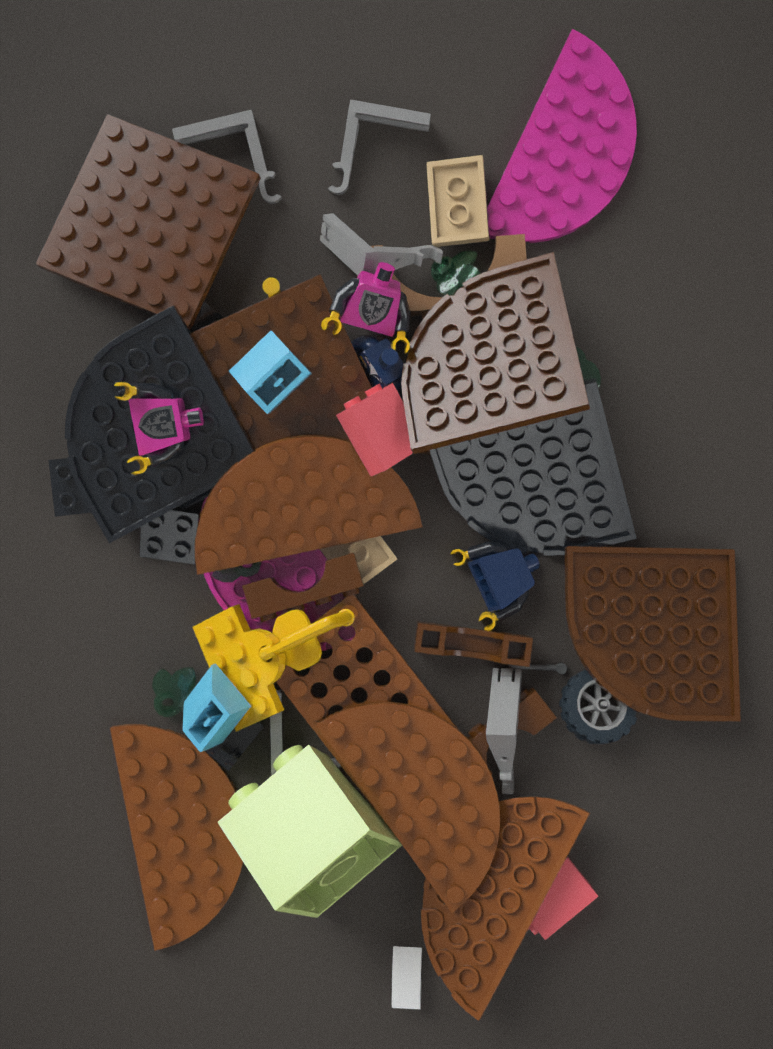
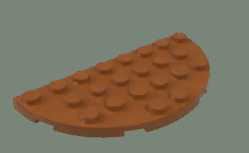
M301 435L276 440L257 448L256 451L247 455L241 461H237L220 478L209 494L200 514L195 537L197 575L421 528L420 514L413 496L401 477L391 467L386 471L370 476L351 441L324 435Z
M371 702L365 705L342 709L319 721L316 724L317 728L450 912L453 913L467 901L483 881L494 858L499 839L500 807L492 775L478 749L453 724L451 725L433 712L404 703Z
M145 724L117 725L110 727L154 950L156 951L175 945L196 934L219 913L233 892L242 870L243 861L218 824V821L232 810L228 802L237 792L233 781L229 779L226 772L220 766L221 764L207 752H200L185 735L170 729H162Z
M534 796L499 801V839L490 868L475 892L453 913L450 912L427 878H425L421 921L425 946L430 961L438 977L442 978L452 993L451 996L478 1021L487 1009L591 814L576 805L557 799Z

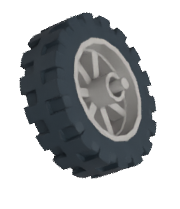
M587 670L577 673L567 681V685L563 687L561 692L563 694L562 698L559 700V707H562L560 715L562 721L565 720L567 723L566 728L569 732H573L577 739L585 740L589 744H607L620 740L621 737L631 731V726L635 725L637 721L635 717L637 711L623 705L619 701H617V706L610 705L609 699L611 696L607 694L605 697H601L600 686ZM591 685H594L595 699L584 691ZM581 697L589 702L587 707L580 708ZM607 710L617 712L613 722L606 713ZM590 711L593 713L590 723L584 718L583 712ZM599 713L607 726H595Z

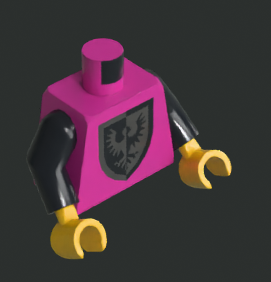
M380 262L375 274L361 271L357 278H351L339 287L329 309L331 315L322 321V329L326 330L328 322L332 320L335 323L333 335L340 332L341 322L393 337L395 332L397 333V338L392 341L391 348L396 350V342L401 340L405 343L404 353H407L410 343L405 337L409 333L411 311L406 294L400 290V282L392 279L395 268L388 263Z
M126 382L114 384V386H124L126 390L124 396H115V398L123 401L129 400L139 456L128 459L127 463L135 460L140 464L139 471L131 473L132 475L145 472L147 467L154 468L170 462L183 450L184 441L190 439L189 427L204 424L200 407L185 410L183 398H176L174 392L155 383H134L132 386Z

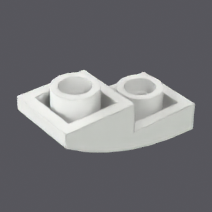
M393 946L392 1008L421 1009L422 948Z

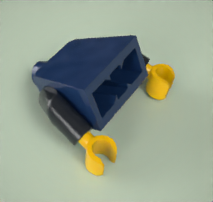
M484 542L468 547L467 551L455 549L451 552L450 555L457 552L463 555V560L460 563L453 564L455 566L464 565L467 559L472 560L467 564L489 612H483L480 615L479 621L485 617L492 619V623L484 627V630H492L497 620L503 621L522 609L529 596V589L535 583L531 572L540 567L539 560L534 554L523 557L518 548L510 550L506 544Z

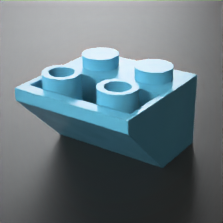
M272 331L263 337L229 370L246 393L267 414L275 410L312 374Z
M216 663L211 665L184 701L183 732L200 752L223 743L251 708L250 703Z

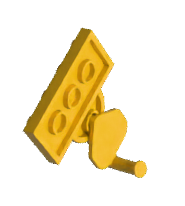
M238 604L193 626L209 668L216 663L251 705V708L235 726L236 732L284 711L273 683L281 677L285 665L301 671L318 663L322 650L317 636L334 628L353 624L355 616L350 609H342L339 613L324 617L312 624L303 611L298 609L291 610L277 617L273 632L271 633L260 628L250 630L241 606Z

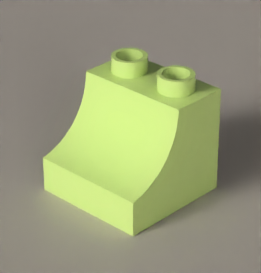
M296 745L287 749L276 758L273 763L276 773L261 786L257 783L248 784L239 789L230 798L228 804L232 810L219 820L218 824L275 911L318 918L399 849L402 844L377 811L351 785L327 754L310 745L304 749L301 745Z

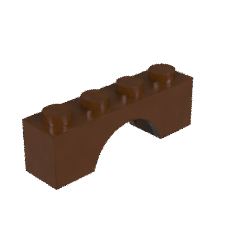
M354 552L327 560L320 581L313 588L306 591L288 590L281 586L274 577L249 583L242 587L251 618L259 617L260 621L264 622L277 618L276 612L287 609L288 612L295 609L304 610V604L315 601L316 606L331 602V596L342 593L343 598L360 593L359 587L364 586V582Z
M417 621L414 652L442 656L472 657L503 664L529 667L533 638L528 635Z
M533 687L530 690L524 688L520 694L518 729L536 735L557 717ZM479 723L468 732L470 735L468 739L478 749L487 764V750L489 747L486 739L487 723L485 725Z

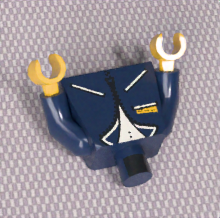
M362 335L351 341L371 388L379 383L382 388L393 383L403 400L401 385L403 362L398 353L391 348L389 340L386 338L379 342L375 337Z

